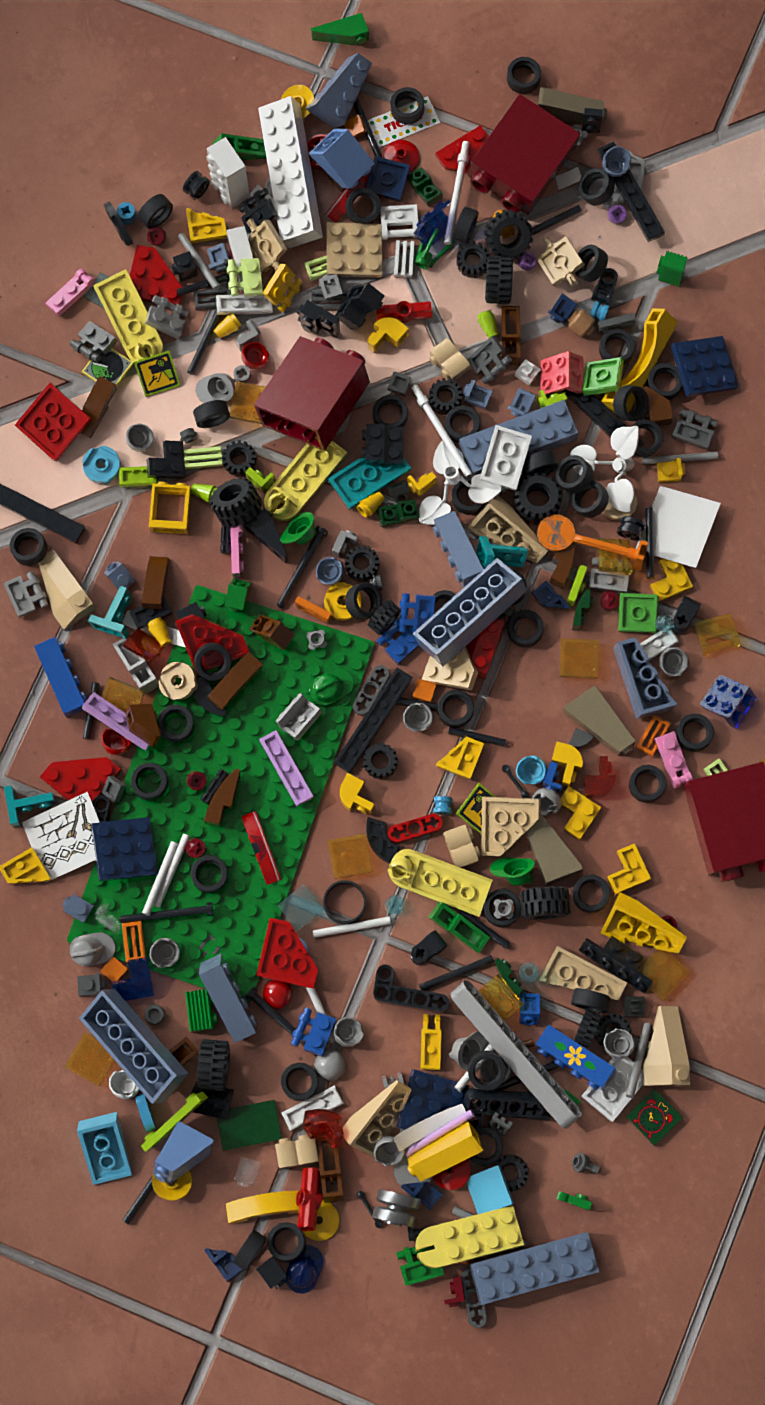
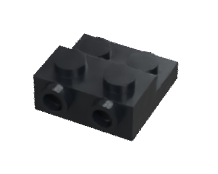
M309 300L298 308V321L301 322V326L306 332L318 334L320 329H322V332L326 335H333L335 337L340 333L339 317Z
M366 424V429H362V441H366V447H362V458H366V465H403L404 427Z

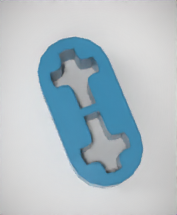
M144 1094L136 1096V1103L146 1132L156 1130L147 1097Z

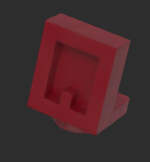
M461 1276L453 1277V1282H450L451 1295L455 1294L456 1298L444 1300L445 1304H449V1308L461 1306V1302L465 1301Z

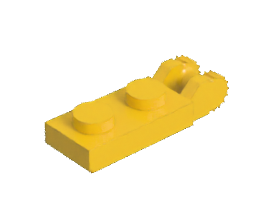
M423 1014L420 1070H440V1014L435 1016V1030L427 1029L429 1017L428 1014Z

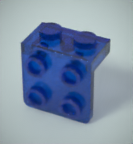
M449 200L445 203L443 201L439 202L431 213L427 212L416 224L418 228L414 234L425 247H427L436 228L439 231L432 246L446 235L448 217L444 211L451 203Z
M719 675L700 702L702 708L724 717L731 727L737 729L744 721L750 708L754 706L757 697L750 687Z

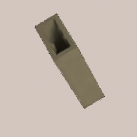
M540 87L538 106L564 123L582 125L585 108L603 109L602 122L603 119L607 118V108H604V101Z
M593 686L563 707L562 711L566 716L593 735V737L619 756L622 753L626 755L634 749V738L596 686Z
M540 813V819L525 835L545 885L580 873L583 868Z

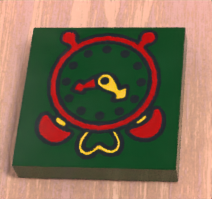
M655 1089L626 1116L653 1146L683 1118Z

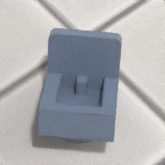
M221 243L207 249L211 261L209 268L216 272L225 271L228 266V260H230L226 244Z
M472 380L470 385L466 384L463 394L465 395V402L486 410L493 391L476 385V381Z
M519 388L508 409L512 410L511 414L517 417L527 414L537 395Z
M118 561L109 564L104 572L105 576L111 580L118 590L120 586L128 588L136 581L124 565Z
M75 894L72 897L67 896L62 904L64 913L69 914L84 923L93 908V905Z

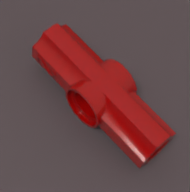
M401 301L398 304L382 305L376 311L377 321L382 318H394L402 323H408L410 320L432 318L431 301L416 303ZM401 310H407L408 313H407V314H401L400 311H401Z
M313 1167L302 1169L301 1189L296 1196V1205L299 1206L297 1228L301 1231L316 1230L317 1210L322 1203V1194L319 1192L320 1171Z

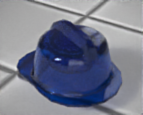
M306 1245L301 1257L289 1263L285 1279L288 1287L295 1293H307L316 1285L323 1267V1256L319 1249Z

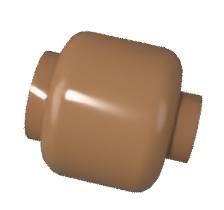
M584 309L575 310L567 320L569 322L568 328L579 337H583L585 334L589 336L596 328L593 326L595 318Z

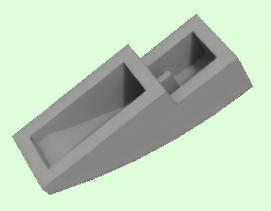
M129 635L127 640L121 639L112 644L143 696L159 687L157 679Z

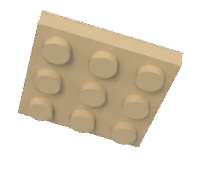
M327 222V275L337 274V277L382 278L381 224Z

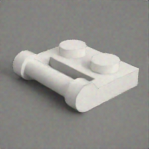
M417 204L381 207L382 240L409 236L419 238ZM413 225V229L387 230V226Z

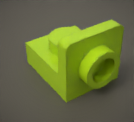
M539 391L537 401L540 408L562 400L567 405L565 392L552 394L547 399L544 391Z
M251 467L245 472L246 478L262 493L265 490H269L275 483V475L272 472L265 479H263L264 476L260 471H254Z

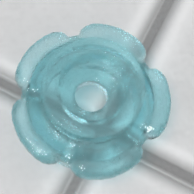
M665 614L659 615L655 622L656 628L662 633L671 630V617Z
M392 895L389 899H386L385 907L388 913L399 914L402 912L404 902L401 898Z

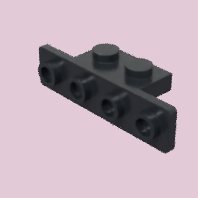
M613 936L610 937L604 948L586 938L579 949L586 957L600 964L603 968L609 970L642 993H646L653 982L637 971L645 957Z

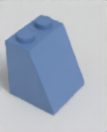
M333 129L308 153L342 188L355 187L359 182L358 179L361 176L367 175L375 164L348 129Z
M178 1121L155 1161L153 1172L156 1175L155 1178L163 1183L167 1181L171 1184L210 1156L214 1140Z

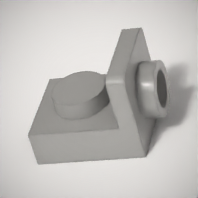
M328 274L319 279V286L325 302L343 297L337 274Z
M250 320L246 322L249 332L241 333L236 339L240 352H242L246 344L260 342V331L256 324L252 325Z
M341 530L333 546L332 556L339 558L341 553L344 554L348 547L346 542L357 545L358 537H356V534L348 530L345 532Z

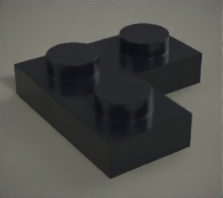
M165 440L163 442L164 458L148 457L146 460L148 478L184 479L186 472L183 441Z

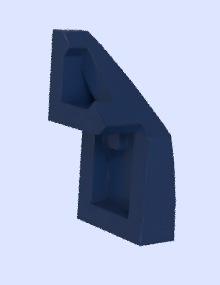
M547 580L531 592L542 607L568 609L570 607L563 597L556 593Z
M428 1181L408 1183L401 1186L412 1197L421 1199V1203L429 1210L433 1208L443 1195L441 1191Z
M209 1248L204 1250L228 1283L244 1271L233 1263L235 1257L232 1253Z

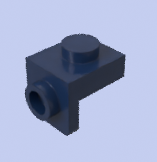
M562 293L553 308L548 311L551 314L550 318L557 323H566L578 303Z

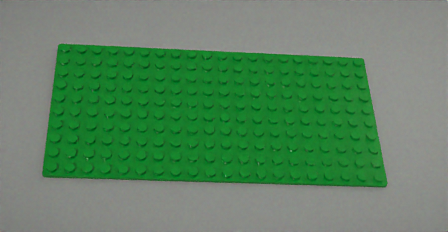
M196 585L188 605L197 602L199 607H204L207 614L206 620L242 634L250 654L263 664L261 671L226 706V717L217 716L204 710L195 700L193 694L187 699L174 701L163 695L158 687L152 703L153 710L157 713V720L159 714L166 707L181 705L192 714L195 723L194 731L189 739L184 742H169L161 735L157 745L154 747L149 746L146 751L139 746L136 747L124 780L126 787L120 802H116L110 821L150 818L158 872L171 841L179 845L183 834L190 836L189 841L194 838L202 840L206 847L203 856L214 855L220 858L226 864L229 872L228 881L220 891L216 893L200 891L193 884L191 878V868L198 859L191 858L185 848L160 908L153 906L151 912L207 906L208 902H212L214 916H208V913L142 921L146 961L131 962L130 964L206 989L196 968L200 970V963L222 953L225 962L231 970L233 979L239 985L242 998H245V995L253 986L256 988L260 976H256L269 919L280 920L350 717L353 703L370 659L374 642L250 601L246 602L245 608L240 610V612L228 610L229 607L224 606L227 594ZM259 615L280 621L295 634L285 650L274 647L249 630ZM323 630L327 646L310 650L308 647L309 639L306 637L307 633ZM173 645L167 665L172 662H180L194 669L186 647ZM240 657V658H238V659L233 660V661L231 662V668H230V670H231L243 657ZM223 665L210 669L208 672H217ZM337 668L344 669L351 674L354 681L353 689L344 698L329 705H319L311 698L309 693L310 685L318 676ZM176 677L174 685H180L182 678ZM222 679L215 681L209 680V684L212 690L218 685V683ZM301 693L308 701L320 708L323 713L297 741L284 732L276 723V720L291 704L292 700ZM172 713L165 720V728L170 734H181L187 728V719L180 713ZM275 730L314 797L296 807L259 739ZM144 763L160 765L168 777L166 793L154 801L141 799L135 794L131 786L133 771ZM220 769H223L229 775L235 769H240L241 776L233 810H224L221 827L205 824L204 818L209 805L201 801L202 795L207 792L206 789L214 777H217L216 774ZM146 771L140 775L138 784L144 792L152 793L160 787L161 778L157 772ZM192 771H200L206 776L207 783L202 790L195 791L188 787L186 779ZM254 811L257 813L281 880L266 885L241 818L243 815ZM95 860L81 898L93 905V908L84 923L74 918L67 942L71 944L75 938L82 935L105 933L115 943L113 957L126 962L122 923L119 922V917L143 912L157 875L99 882ZM213 863L204 864L198 872L199 880L207 886L216 884L221 878L220 868ZM135 926L137 953L139 957L141 956L138 926ZM127 927L130 958H132L134 955L131 929ZM208 934L215 938L214 941L209 938L201 950L198 949L203 941L206 940ZM160 938H171L178 943L180 948V957L171 967L159 968L152 963L149 956L151 946ZM217 947H221L216 954H212ZM246 999L247 1003H250L252 999Z

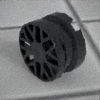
M194 171L185 181L182 190L184 193L190 194L193 200L199 199L208 189L210 180L205 176L203 177L199 171Z
M621 517V525L616 533L625 539L628 537L634 541L641 540L643 536L642 531H644L646 524L637 518Z

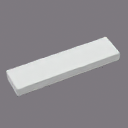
M245 226L228 229L226 233L236 266H241V259L253 258ZM239 274V281L243 282L242 274ZM247 296L244 297V300L258 296Z

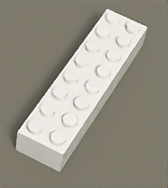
M289 96L258 109L280 238L286 246L293 248L322 238L323 235L301 107L294 98Z

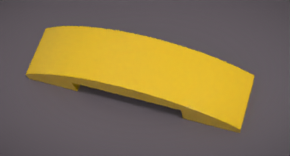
M299 1190L265 1193L226 1203L228 1224L245 1222L249 1218L288 1212V1214L299 1213V1206L296 1205V1196Z

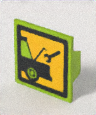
M170 351L134 362L145 397L180 386Z
M478 783L456 814L482 835V797L496 796Z

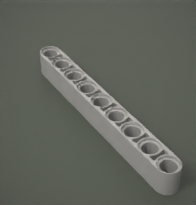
M464 980L451 992L450 995L455 1004L562 1128H569L582 1116L578 1106L471 982Z

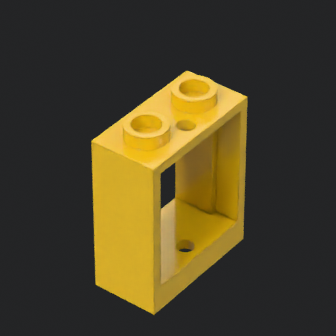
M167 482L152 484L149 517L150 532L188 534L191 505L190 486H187L185 483L169 485ZM159 494L185 496L183 522L156 520Z

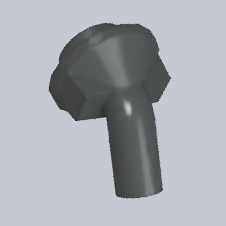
M582 1152L574 1156L572 1160L574 1171L580 1173L588 1169L598 1175L601 1167L589 1162L590 1157Z

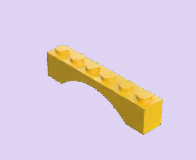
M652 308L644 323V339L640 355L632 370L621 380L620 388L625 385L640 386L642 388L648 379L650 371L657 363L661 352L678 323L666 309ZM617 391L607 392L602 400L613 413H615L613 400ZM633 393L627 399L626 407L628 413L635 402Z

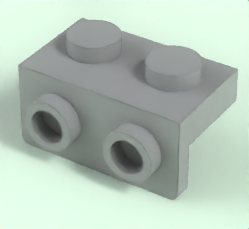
M299 693L285 711L279 715L276 723L284 732L298 741L323 712L308 701L303 694Z

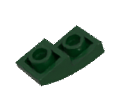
M422 167L408 175V181L428 207L443 198L442 192L436 187L430 175Z
M415 499L400 501L396 505L377 508L380 527L400 524L420 517Z
M588 589L584 592L577 605L572 630H580L581 625H584L585 614L581 613H588L589 607H593L594 596H590V590Z
M497 958L495 966L500 978L506 987L518 997L523 990L520 988L522 984L515 978H509L513 972L510 969L512 967L511 964L505 959L500 960Z

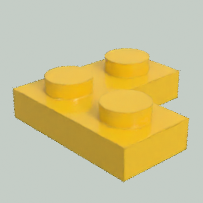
M667 559L659 561L666 578L650 584L653 594L658 595V603L692 589L693 585L681 563Z
M568 786L560 798L562 801L561 806L572 812L573 815L563 830L580 840L601 807Z
M635 843L616 852L624 869L607 876L614 895L651 879Z

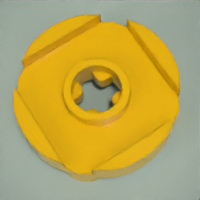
M345 582L332 585L324 597L325 609L332 613L331 615L336 621H346L354 618L348 612L346 605L338 604L340 598L343 597L345 599L348 590L352 587V585ZM359 592L357 595V602L359 607L361 608L362 597Z

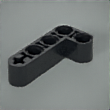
M383 964L377 969L373 997L378 1003L434 1013H444L448 1010L449 999L446 995L393 986V968L390 965ZM382 970H389L391 976L388 979H382L380 977ZM385 989L388 995L386 998L380 999L376 995L377 991ZM399 992H404L407 995V999L404 1002H399L396 999V995ZM417 996H424L427 1000L426 1003L418 1005L415 1002ZM430 997H433L432 1001L434 1002L443 999V1003L446 1004L442 1005V1008H438V1005L432 1003V1007H428Z
M474 1088L465 1093L463 1101L466 1112L471 1109L475 1114V1119L469 1122L476 1131L482 1126L484 1114L494 1115L496 1112L500 1116L537 1118L544 1111L543 1105L529 1092L486 1091ZM478 1099L477 1102L471 1103L472 1100ZM513 1102H517L516 1105L510 1106Z

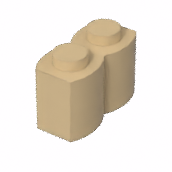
M448 338L430 350L431 357L429 359L435 367L438 365L442 369L441 374L446 380L450 378L454 382L470 370L469 362Z
M462 825L443 832L454 866L465 868L479 862L478 858L481 855L478 847H474L471 839H474L471 828L467 829L466 825Z
M310 1134L298 1136L299 1140L291 1141L290 1138L279 1139V1143L275 1144L279 1169L319 1162L315 1137L311 1138Z

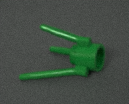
M438 228L432 234L425 250H423L426 235H423L415 257V264L422 269L432 268L435 262L455 242L452 240L450 245H446L432 259L433 255L429 250L439 231Z

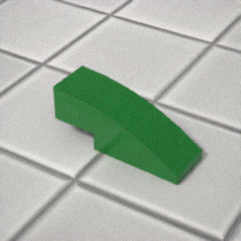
M438 902L427 917L477 953H480L490 939L488 935L443 902Z

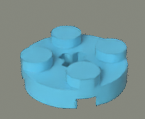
M100 446L95 449L92 448L83 458V470L87 478L92 482L108 484L119 473L120 460L117 453L110 447ZM105 461V468L99 469L97 463Z

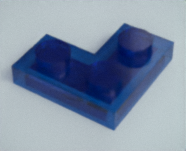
M148 957L128 960L131 978L112 981V988L125 1001L154 996Z

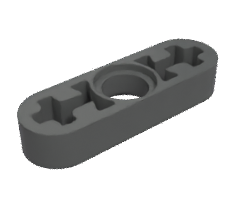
M378 665L371 672L353 703V710L356 715H366L387 683L389 670L386 666ZM383 670L385 677H381L377 684L374 682L378 677L376 672ZM374 686L377 692L375 695L370 696L366 693V688ZM363 695L368 699L365 703L366 710L358 711L357 704L361 705L364 698L361 697Z
M467 1268L461 1275L467 1318L472 1327L480 1328L484 1326L487 1320L485 1305H481V1310L477 1309L478 1315L483 1317V1320H480V1324L477 1325L475 1321L471 1320L475 1313L474 1310L470 1311L469 1307H478L480 1303L472 1304L468 1300V1295L471 1292H476V1289L466 1290V1286H470V1281L465 1280V1276L471 1271L470 1268Z

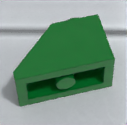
M235 578L231 580L228 584L224 605L229 607L228 610L240 612V610L245 608L251 582Z

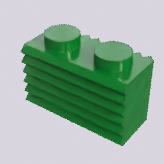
M669 250L666 251L665 256L661 255L656 274H659L658 280L679 287L688 259L687 256L673 254Z
M207 989L185 992L190 1032L215 1030L214 1025L218 1024L217 1015L212 1012V1005L215 1004Z

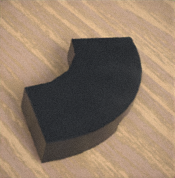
M110 202L105 203L104 208L121 240L127 246L133 244Z
M197 677L198 687L193 692L195 700L207 712L226 717V707L220 710L207 698L213 691L209 680Z
M368 817L366 824L368 842L374 853L381 860L390 864L394 855L399 851V846L392 843L388 838L386 822Z

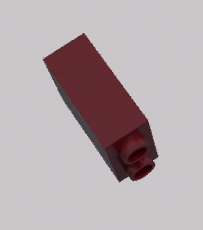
M519 94L472 159L468 172V177L471 178L470 183L477 191L483 194H488L491 191L502 198L500 202L508 211L514 210L516 213L522 211L529 215L576 149L581 133Z
M300 336L254 404L261 425L325 451L370 383L364 357L353 350H347L346 353L335 350L323 338L318 337L312 341Z
M764 761L686 782L683 788L708 875L719 873L721 882L744 877L742 867L754 863L757 864L759 873L764 872Z

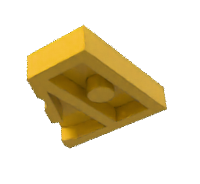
M186 208L191 244L227 238L224 218L211 216L204 212L202 214L197 213L190 208Z
M465 737L444 758L436 763V767L470 780L484 743Z
M33 847L0 866V871L9 885L52 880Z

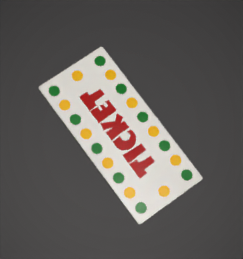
M424 97L425 111L423 116L413 124L399 123L393 118L391 111L368 120L378 147L439 124L440 121L429 97ZM414 101L397 109L402 113H412L418 108V103Z

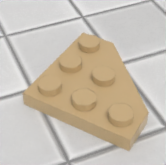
M465 646L444 666L440 665L430 656L422 680L438 685L472 690L478 671L473 665L470 654Z
M482 797L481 855L502 856L540 819L541 799Z

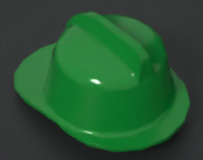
M309 512L297 515L280 536V541L285 544L296 542L298 545L306 544L313 538L316 532L313 523L314 515Z
M344 669L330 670L312 681L309 690L310 696L319 705L332 704L344 698L352 691L354 685L353 677Z
M504 857L494 861L490 866V871L495 876L505 877L511 885L519 886L533 882L532 869L535 863L530 858Z

